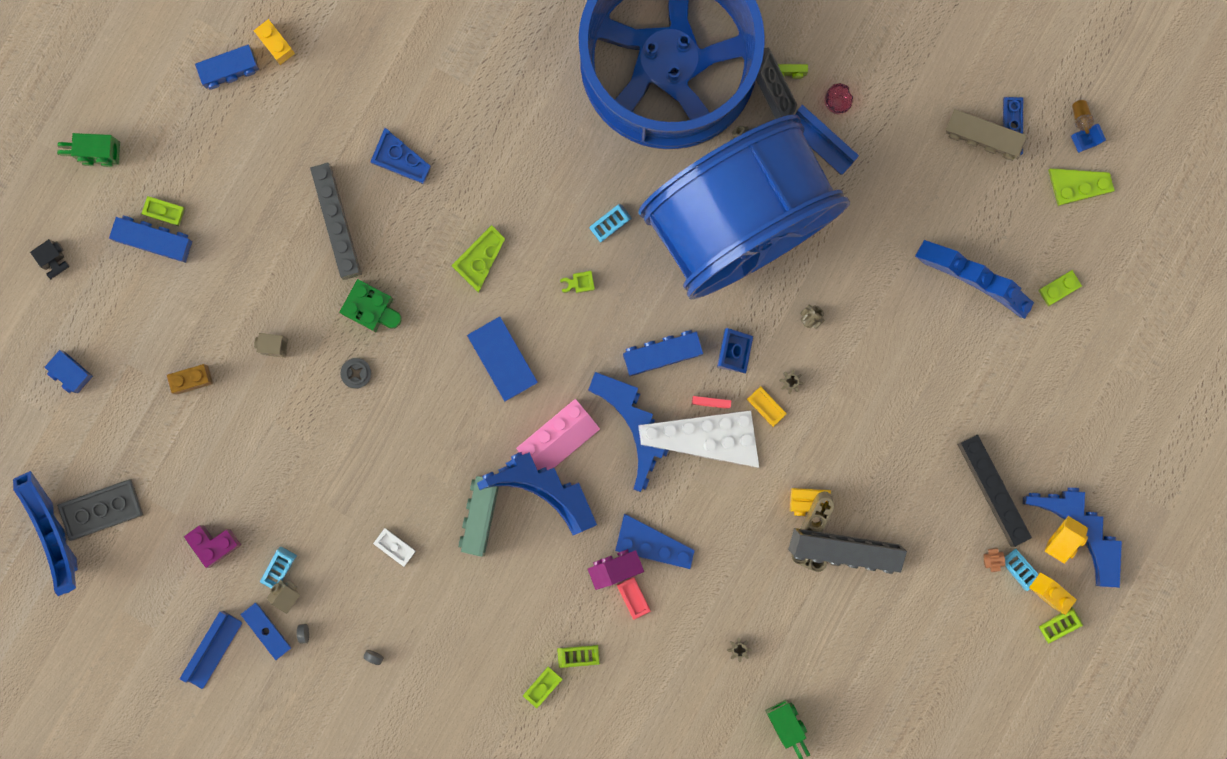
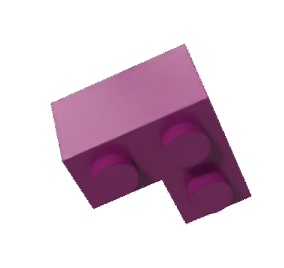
M199 525L184 536L205 568H211L241 546V543L231 529H226L213 539L205 526Z
M626 549L617 553L618 557L614 559L611 555L593 562L594 566L588 568V572L595 590L611 586L643 573L644 569L637 551L629 552Z

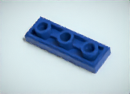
M1004 97L1003 127L1022 134L1023 97ZM1011 123H1014L1016 128H1012Z
M257 602L240 614L275 660L292 648ZM264 628L269 629L268 635L264 633Z

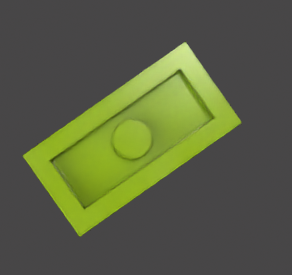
M778 64L783 76H792L793 79H802L803 76H807L808 64Z
M147 196L141 214L179 226L185 208Z
M1073 270L1038 291L1046 304L1050 306L1082 287Z
M548 666L523 694V697L534 707L538 708L563 678Z

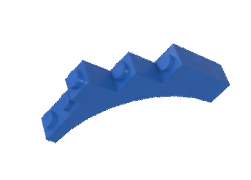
M924 240L915 255L923 264L975 287L1023 319L1031 311L1034 302L1021 291L1022 288L1013 280L994 274L985 265L966 259L956 250Z
M595 372L588 391L610 403L628 424L636 443L638 455L637 478L633 490L639 492L642 489L646 490L649 482L646 476L648 471H653L656 463L653 458L661 459L663 455L667 456L669 450L641 445L638 426L653 424L655 419H652L653 414L632 406L633 403L637 404L640 396V393L637 392L638 388Z
M522 452L512 455V460L505 463L506 466L499 469L498 474L494 475L493 472L483 475V480L477 483L479 490L495 486H510L536 494L557 510L568 525L572 535L597 525L580 484L572 485L569 482L562 485L555 468L547 470L544 467L537 470L530 452L522 455Z
M31 471L14 478L13 490L27 511L45 551L53 579L54 592L57 596L69 593L76 589L75 571L78 570L77 558L66 543L65 530L54 516L53 503Z
M1068 488L1067 491H1062L1061 498L1058 494H1048V498L1040 497V493H1029V496L1023 497L1024 505L1043 508L1064 520L1070 516L1088 527L1086 534L1088 539L1085 544L1092 557L1096 586L1120 588L1122 541H1116V537L1104 536V540H1102L1103 517L1098 516V512H1086V515H1084L1085 492H1079V488Z

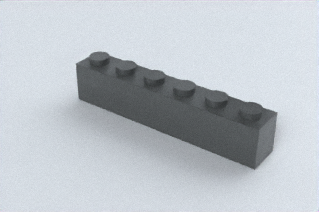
M329 163L310 167L340 277L346 280L360 276L362 273L332 166Z
M794 528L788 548L794 558L798 560H805L806 558L817 563L826 561L836 566L846 564L851 568L865 567V569L870 571L879 569L889 574L894 572L901 573L907 551L900 544Z

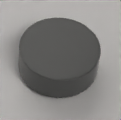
M299 624L297 627V639L300 644L309 642V628L307 624Z
M366 650L363 656L366 661L375 665H381L384 659L382 655L371 650Z

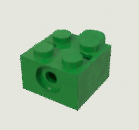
M72 133V143L58 142L59 148L71 150H57V155L71 156L84 166H94V163H98L103 167H113V164H119L120 141L112 135Z
M359 279L356 280L339 312L375 333L380 324L390 329H395L402 321L401 315L390 308L393 301L391 296Z
M784 700L766 709L765 711L785 749L792 746L798 758L803 759L796 745L800 743L806 757L811 756L803 741L807 739L805 736L807 729L801 720H797L798 712L794 704Z

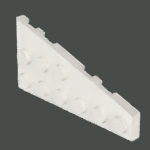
M751 411L638 426L641 445L759 468Z

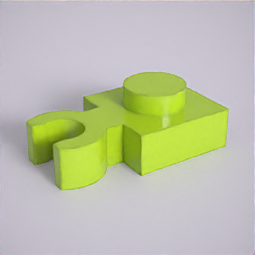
M592 271L573 274V280L568 278L560 279L561 283L567 282L569 284L568 288L562 289L563 293H568L573 288H575L576 293L595 290Z

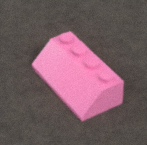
M574 399L516 449L522 452V455L530 452L537 470L544 467L549 470L555 468L598 432L600 428L579 402Z

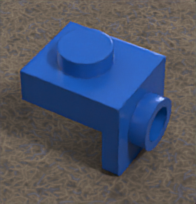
M1099 124L1088 128V134L1085 133V130L1071 135L1078 153L1106 141Z

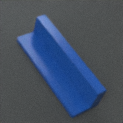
M802 105L795 115H798L801 120V124L805 129L803 135L809 146L840 175H843L859 155Z
M220 611L182 673L180 680L185 683L191 682L203 689L241 627L242 622L225 611Z

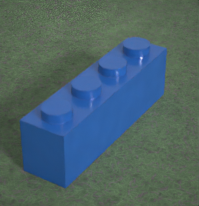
M124 215L122 218H115L109 239L186 263L193 242L188 239V235L177 232L175 235L169 233L170 229L160 226L158 229L152 228V224L141 221L140 224L135 223L133 218Z
M692 330L682 332L681 336L677 338L671 335L662 338L663 342L655 343V341L644 343L645 347L637 349V346L627 348L626 352L623 353L629 377L702 356L703 351L697 332L692 333Z

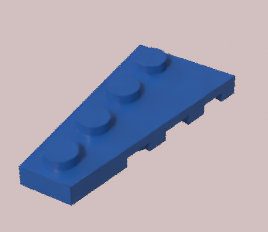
M624 514L615 551L621 552L628 549L629 552L636 550L638 556L687 569L691 568L695 550Z

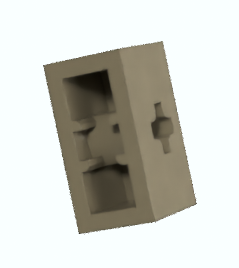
M259 333V336L255 338L254 348L257 349L256 352L266 356L286 358L288 339L284 336Z

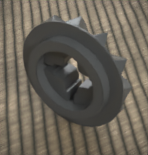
M360 358L349 359L341 368V379L350 388L359 389L366 386L371 379L370 366ZM351 367L355 370L363 368L359 373L361 380L357 377L351 378V375H353Z

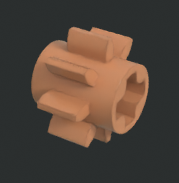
M998 548L988 549V554H983L985 568H990L991 572L1001 571V567L1005 566L1004 553L998 552Z

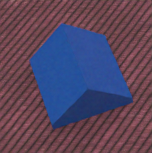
M725 328L717 368L746 373L753 336Z

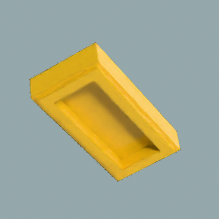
M761 386L746 399L772 427L787 414Z

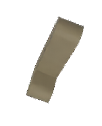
M824 491L817 494L800 529L823 532L834 510V502L830 493ZM815 517L821 518L819 522L812 521ZM792 555V560L796 564L815 572H821L827 566L826 561L814 563L811 559L798 560Z

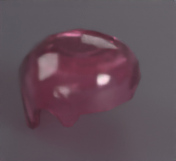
M837 83L833 84L826 91L824 102L830 112L839 115L846 113L851 108L853 96L847 85Z

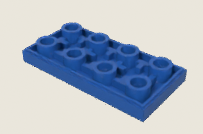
M501 317L492 320L467 335L504 402L538 383Z

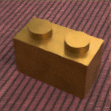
M205 364L167 375L171 393L176 395L213 384L209 367Z

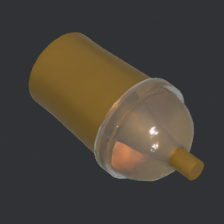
M1078 100L1072 105L1075 126L1088 134L1094 124V117L1091 115L1087 101Z

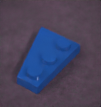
M384 128L370 162L424 184L431 166L388 129Z

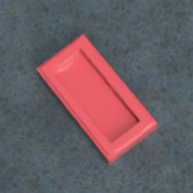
M693 396L692 404L729 409L731 407V400Z
M634 577L617 584L633 620L651 612Z

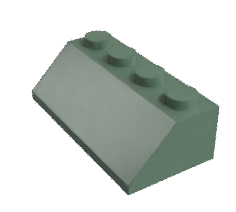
M476 476V480L472 479L470 490L473 491L472 499L468 498L466 509L469 510L468 517H464L462 528L465 529L464 536H460L458 547L461 548L463 553L483 557L486 552L499 486L479 490L477 483L483 480V478Z

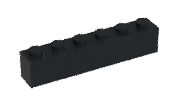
M973 435L958 443L957 445L1009 545L1016 547L1031 539L1032 537L979 435Z

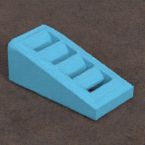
M618 204L589 228L601 243L632 218L625 208ZM618 211L624 219L621 221L615 212ZM611 215L618 223L616 226L609 218ZM605 220L612 228L611 230H608V228L603 223ZM600 225L606 234L602 235L597 226Z
M279 547L260 583L272 588L276 582L267 578L268 575L277 579V583L280 579L283 581L297 555L283 547ZM278 562V563L282 564L283 566H285V568H282V567H280L279 565H277V564H275V563ZM274 569L278 571L279 573H281V576L271 570Z
M1014 549L1005 556V567L1025 591L1030 590V585L1039 574L1017 549ZM1017 556L1018 560L1010 565L1008 562ZM1022 563L1023 566L1015 571L1014 568ZM1027 569L1028 572L1020 577L1019 574ZM1031 575L1034 577L1028 583H1025L1028 577Z

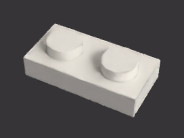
M384 528L373 543L403 567H405L416 552L386 528Z

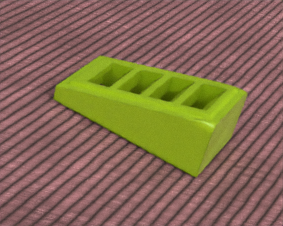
M1071 607L1066 615L1058 614L1040 625L1039 629L1049 644L1083 626V623L1074 607ZM1071 615L1075 623L1071 624L1067 616ZM1064 619L1068 627L1065 628L1060 620ZM1057 622L1059 628L1061 629L1060 632L1057 631V629L1054 626V623ZM1048 626H1050L1055 635H1050L1049 631L1047 630Z
M598 645L557 649L559 668L600 665ZM581 650H584V662H581ZM588 650H592V661H589ZM573 651H576L575 663H573ZM565 652H568V663L565 660Z

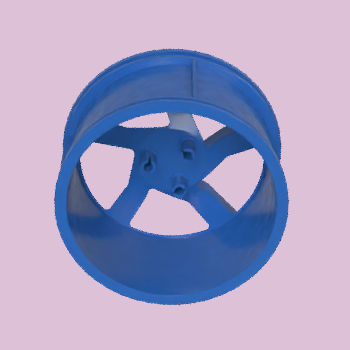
M587 0L579 27L582 81L595 111L615 132L632 142L651 148H688L704 143L722 133L744 110L755 86L765 45L763 20L756 0H715L731 16L738 28L739 35L712 44L704 49L698 47L687 19L689 0H668L670 27L634 29L610 19V13L623 0ZM597 40L626 49L640 50L631 81L615 100L604 89L596 75L595 47ZM743 57V75L737 92L721 107L710 113L699 97L688 86V81L713 63ZM654 83L680 103L690 120L681 122L656 121L633 113V111L643 99L650 84Z
M787 115L764 123L711 151L663 184L639 208L640 217L644 218L647 225L653 227L684 274L686 281L683 287L687 291L689 299H698L714 293L769 264L823 229L850 205L848 197H844L842 190L833 191L803 135L805 129L798 115Z

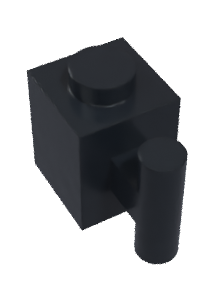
M48 239L30 252L40 268L47 270L51 267L52 270L46 273L50 280L70 267L66 261L61 264L58 263V261L64 258L62 254L64 250L57 241L54 242Z

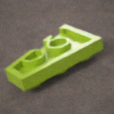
M1048 169L1058 206L1115 191L1111 175L1108 172Z
M491 225L451 265L478 293L505 238Z

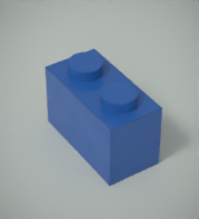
M59 350L44 367L49 371L47 375L55 381L58 379L62 382L61 387L68 393L78 394L93 377L62 350Z

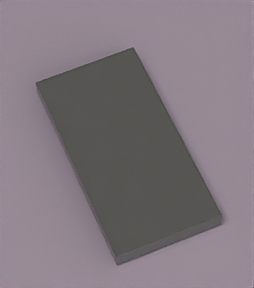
M769 47L764 48L763 59L756 81L775 119L794 115L797 103Z
M132 479L57 505L69 541L143 516Z

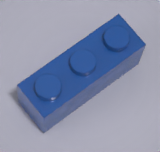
M249 44L195 63L202 85L210 90L218 88L221 83H232L237 81L238 77L243 75L246 77L256 73L255 71L260 70Z

